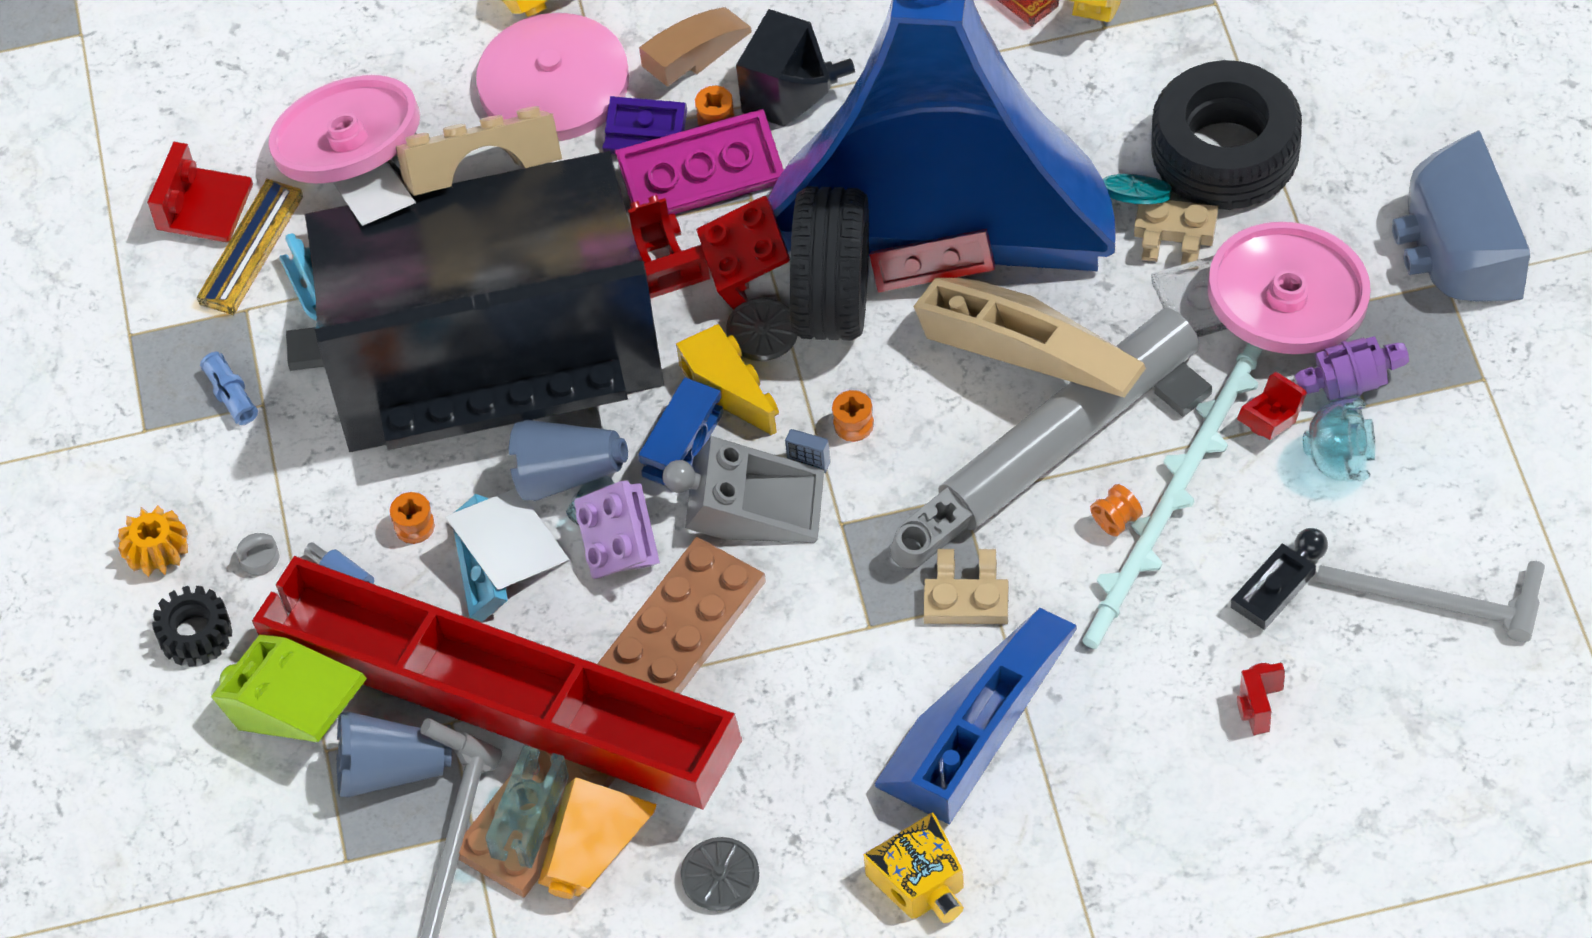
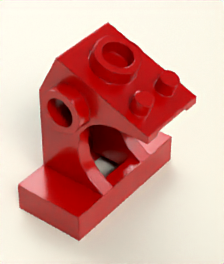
M654 195L648 198V203L640 205L639 201H635L630 204L631 209L628 210L627 216L639 254L644 262L650 299L710 280L709 266L702 245L686 250L680 249L676 237L681 236V229L675 213L668 214L666 198L659 200L658 196ZM666 246L670 252V255L652 260L648 252Z

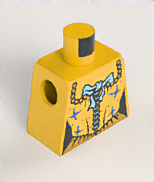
M933 812L863 854L865 874L868 879L910 918H918L932 909L942 923H949L962 913L964 907L955 894L964 888L963 870Z

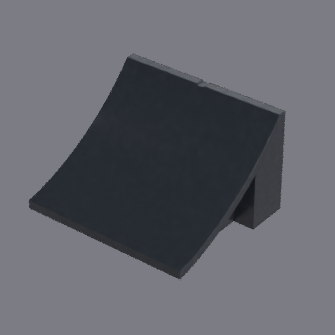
M610 151L452 183L451 187L419 195L410 194L415 200V204L364 226L361 225L348 205L305 214L316 297V338L349 453L383 445L387 446V450L515 424L525 420H534L628 400L627 394L664 386L645 266L630 227Z

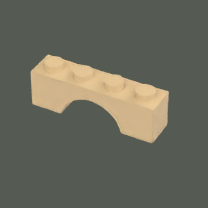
M533 106L517 110V117L503 120L502 115L480 119V126L466 129V124L448 126L443 128V135L429 138L428 133L406 137V144L396 146L404 186L412 195L451 187L454 173L461 160L473 150L485 146H498L509 154L516 165L524 168L561 160L562 155L553 114L543 110L540 111L539 106Z

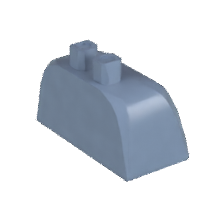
M1478 130L1434 152L1413 170L1408 194L1409 215L1393 219L1392 234L1398 245L1414 241L1418 245L1417 247L1404 249L1403 258L1408 274L1414 275L1428 272L1432 283L1448 297L1466 301L1520 300L1524 297L1530 249L1482 134Z

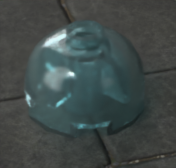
M1360 398L1333 401L1317 410L1310 422L1309 431H1305L1303 434L1305 454L1311 456L1313 464L1323 475L1336 481H1365L1371 475L1365 468L1367 461L1375 460L1374 425L1372 419H1364L1361 409L1366 407V403Z

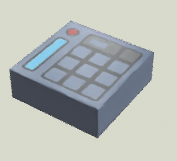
M790 429L785 439L787 459L823 469L826 474L831 462L828 440Z

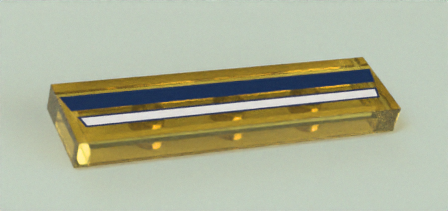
M266 179L198 293L197 300L199 305L231 315L236 313L303 198L300 188Z

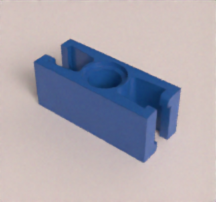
M684 377L638 454L639 462L644 465L641 470L643 478L665 486L663 471L670 462L684 460L692 466L694 457L708 441L724 414L723 407L717 405L721 399L720 390Z

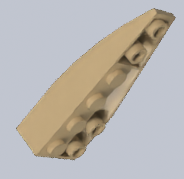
M935 278L913 306L927 339L1120 397H1126L1146 369L1145 364L1035 297L975 279Z

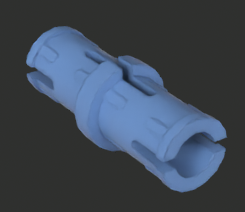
M211 352L201 360L200 367L212 383L216 399L224 402L236 424L246 425L252 422L258 415V409L246 394L244 381L239 375L233 373L222 353Z

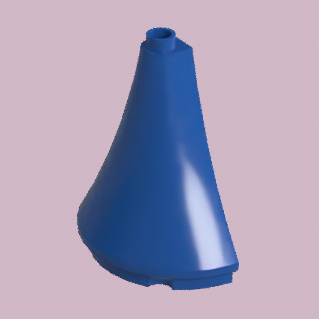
M891 0L886 19L865 68L845 102L826 126L790 160L776 181L769 197L787 251L790 252L796 195L807 186H812L819 189L821 187H831L832 189L834 187H844L845 190L847 188H859L867 194L869 205V254L875 250L982 229L988 230L995 265L1098 272V256L1108 257L1115 253V217L1112 201L1104 180L1081 148L1052 123L1028 97L1004 61L983 23L973 0Z

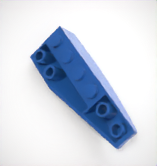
M1042 608L1036 610L918 717L875 782V787L927 814L933 812L937 819L950 825L1077 630V625Z

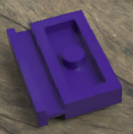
M610 96L605 127V141L602 146L603 151H610L611 154L615 155V150L684 131L688 110L686 103Z

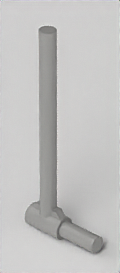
M1530 561L1528 563L1521 594L1510 600L1508 606L1322 565L1319 566L1317 582L1504 622L1503 627L1511 639L1527 642L1531 640L1539 608L1538 594L1545 565L1539 561Z
M427 718L421 726V734L454 749V753L457 754L460 763L465 765L420 938H438L480 775L489 770L492 771L498 766L502 757V751L466 732H456Z

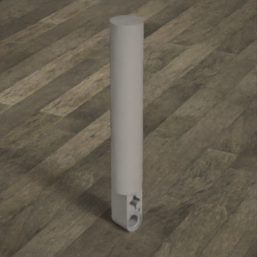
M1163 308L1116 346L1143 362L1146 367L1125 398L1070 382L941 484L938 488L939 494L898 527L890 548L893 561L906 569L917 568L937 553L938 549H942L965 529L975 530L1195 354L1199 350V341L1188 321L1177 311L1171 308ZM935 518H937L938 520H942V521H940L939 523H937V522L935 521ZM906 538L914 539L920 544L921 549H908L902 540Z

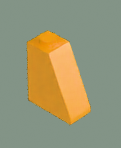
M575 777L565 787L538 884L549 887L548 892L560 898L573 899L574 896L579 897L590 888L654 814L657 804Z

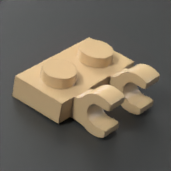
M1173 200L1158 204H1139L1134 225V237L1143 238L1142 260L1158 261L1161 240L1181 242L1183 252L1181 265L1197 267L1200 246H1213L1218 219V206Z
M938 549L937 579H925L924 624H1008L1009 581L1008 579H996V549H979V579H955L954 549Z

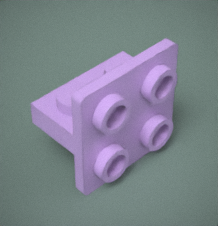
M627 480L619 481L575 499L576 519L580 525L586 551L585 557L593 579L602 578L619 571L651 567L660 563L641 483L630 484Z

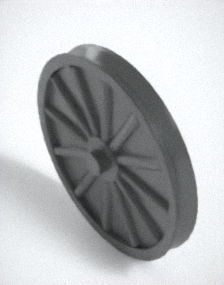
M757 298L746 301L736 307L727 320V337L733 335L739 344L742 356L750 360L768 361L786 354L797 340V335L792 332L790 308L774 299Z
M716 837L702 841L688 852L682 863L681 880L683 889L692 902L704 909L711 911L734 909L745 903L758 886L759 866L757 859L748 846L732 838Z

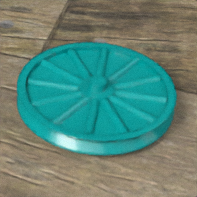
M1115 174L1103 178L1110 198L1134 204H1158L1166 202L1171 198L1170 192L1172 187L1167 182L1154 177L1138 174Z

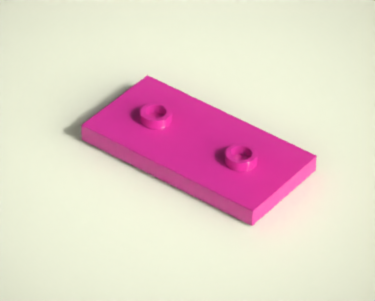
M764 109L615 150V157L630 203L639 201L640 205L648 203L649 197L657 195L659 200L666 198L668 214L685 212L773 187L784 171Z

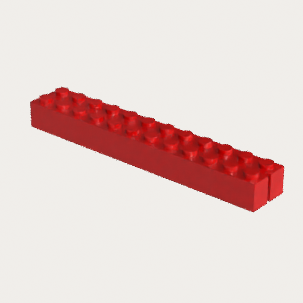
M296 556L292 558L275 584L279 595L271 591L252 620L258 636L260 634L288 638L362 672L367 678L363 685L704 810L742 742L735 713Z

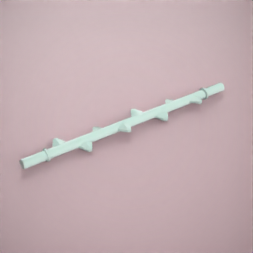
M1249 343L1247 344L1243 353L1237 356V363L1218 398L1197 405L1196 410L1205 418V421L1187 453L1167 455L1165 457L1164 464L1174 476L1152 516L1140 518L1131 523V527L1140 537L1121 572L1100 574L1097 578L1098 584L1107 593V597L1098 605L1099 611L1082 640L1087 647L1092 649L1098 648L1111 622L1120 614L1119 608L1139 572L1161 569L1163 563L1153 552L1152 548L1172 512L1193 505L1194 498L1185 489L1205 453L1226 451L1228 444L1217 431L1237 395L1258 388L1259 384L1250 375V372L1256 368L1257 359L1263 349Z

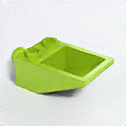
M259 634L237 664H231L224 668L219 678L220 685L211 698L239 731L319 742L367 678L362 672L288 638Z

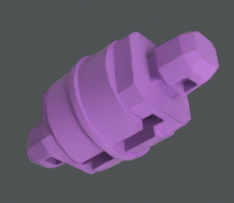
M1375 336L1366 339L1363 337L1349 342L1345 340L1339 345L1325 348L1324 351L1315 353L1317 368L1309 367L1297 372L1294 375L1295 384L1305 389L1307 394L1319 392V389L1323 388L1328 401L1337 398L1340 400L1353 395L1361 396L1364 392L1388 384L1387 369L1394 370L1406 365L1409 362V354L1404 343L1383 345L1384 348L1380 349Z

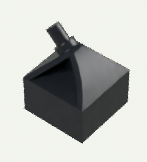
M768 9L736 64L741 111L743 114L764 109L768 122L785 126L828 93L831 85L838 82V78L855 73L854 64L851 58L834 64L831 61L824 62L811 22Z

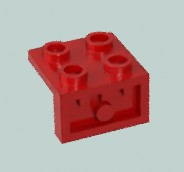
M173 141L147 201L156 230L229 242L253 187V181L251 177L197 168L196 161L192 159L188 144Z
M766 196L757 198L696 228L716 290L733 310L740 304L748 301L745 290L749 289V281L790 261V256L771 202Z

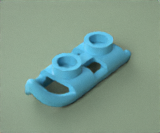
M294 233L287 234L285 240L291 250L293 260H290L287 254L280 255L279 259L305 313L316 321L317 314L314 309L316 308V297L310 247H305L302 240L297 239ZM304 278L307 288H303L301 279Z

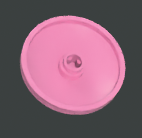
M548 13L523 19L499 33L486 47L479 60L476 80L481 104L489 117L502 115L503 120L517 117V110L539 106L540 111L543 110L553 114L558 141L584 135L606 122L610 96L625 97L627 93L629 69L622 44L605 26L580 15Z
M363 75L334 81L304 95L280 115L270 132V153L281 173L299 182L331 183L350 179L381 166L397 155L396 146L406 144V137L416 133L420 122V110L411 89L397 79L380 75Z
M1293 222L1263 223L1234 234L1221 245L1214 255L1208 278V296L1211 306L1225 327L1251 345L1283 354H1308L1324 351L1325 348L1338 345L1356 332L1365 318L1371 292L1369 275L1363 262L1346 243L1319 228Z

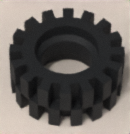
M189 586L182 587L183 594L179 596L173 590L168 593L171 601L168 602L162 598L158 603L161 611L155 609L153 613L155 621L152 622V627L161 650H163L164 655L169 660L173 657L174 662L181 666L184 659H186L189 667L196 666V659L200 658L203 665L210 663L208 655L212 653L217 659L222 655L219 646L227 649L230 643L228 636L232 637L231 621L221 597L217 598L216 593L211 589L205 593L203 586H196L195 593H191ZM204 617L208 620L206 627L196 634L180 635L177 632L178 626L189 618Z

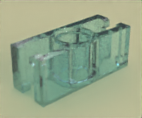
M524 745L485 839L491 858L506 861L508 851H505L503 848L512 831L517 830L523 833L521 840L513 839L511 848L516 850L520 866L531 869L568 781L569 774L564 756L552 753L550 758L551 767L544 781L537 783L532 780L533 775H538L540 771L538 761L540 751ZM525 804H536L529 810H520V807Z

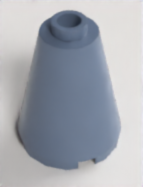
M534 420L517 422L510 433L509 455H516L518 468L510 469L516 491L523 500L538 501L620 471L623 463L628 459L627 443L614 430Z
M341 712L338 716L337 740H339L338 754H336L339 797H352L442 776L444 767H451L452 748L421 734V728L352 712Z

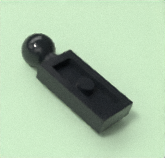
M1306 528L1299 532L1294 543L1295 550L1282 543L1231 599V608L1265 630L1315 575L1316 565L1311 561L1322 558L1328 549L1327 537L1321 530Z

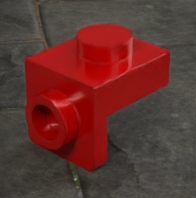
M1274 372L1269 376L1263 393L1241 406L1237 420L1248 426L1253 433L1271 440L1296 423L1307 392L1283 375Z
M1259 663L1247 670L1241 671V695L1237 696V706L1241 720H1249L1253 735L1270 732L1272 711L1267 694L1284 689L1285 669L1283 663L1271 665L1269 663Z

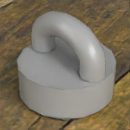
M265 533L250 534L238 544L237 558L245 572L252 575H261L268 573L277 565L279 551L271 535Z

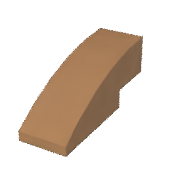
M726 7L711 9L675 23L639 47L641 65L668 87L689 70L696 75L750 34L752 32L751 26Z

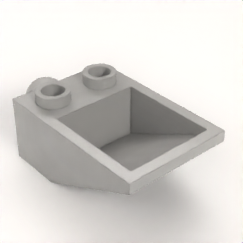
M711 436L694 457L692 466L684 460H675L670 462L663 471V482L669 490L676 493L689 490L686 529L726 540L815 543L818 540L824 479L823 469Z

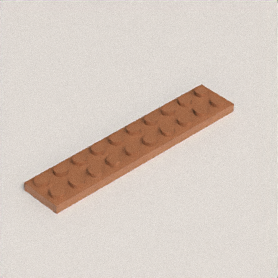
M696 536L597 664L681 694L765 584V573ZM532 747L465 832L459 852V860L525 898L540 877L565 787L577 777L609 788L616 778Z

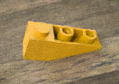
M716 324L676 343L679 366L686 378L720 390L721 399L717 405L722 406L724 410L770 435L777 433L775 416L779 415V410L776 402L770 393L763 394L761 391L758 374L751 364L745 365L740 358L742 357V352L733 335L727 337L721 326Z

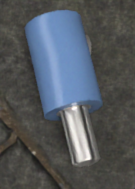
M314 542L307 544V548L304 549V553L319 565L374 584V577L338 550L334 549L327 553Z

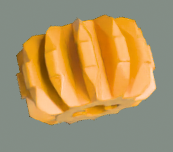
M157 505L152 513H148L141 507L139 517L126 516L127 527L118 529L120 540L118 543L119 552L134 572L142 569L143 573L149 577L155 569H159L160 572L166 575L167 565L180 566L181 558L179 555L188 553L187 529L185 524L179 521L178 515L173 510L164 513V510Z

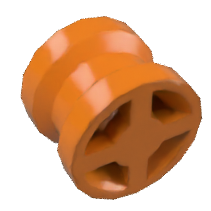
M714 85L705 87L697 93L695 107L699 127L735 117L733 98L728 89Z
M849 390L839 394L833 401L832 414L834 417L833 426L835 433L846 441L856 442L863 440L873 430V406L871 399L865 393Z
M1115 484L1111 487L1105 499H1097L1090 506L1091 514L1096 523L1106 533L1115 537L1125 530L1127 522H1135L1143 515L1141 504L1130 490L1120 484Z
M407 492L396 497L391 503L390 516L395 534L400 540L405 543L415 544L421 543L431 536L435 524L430 503L425 496L416 492Z

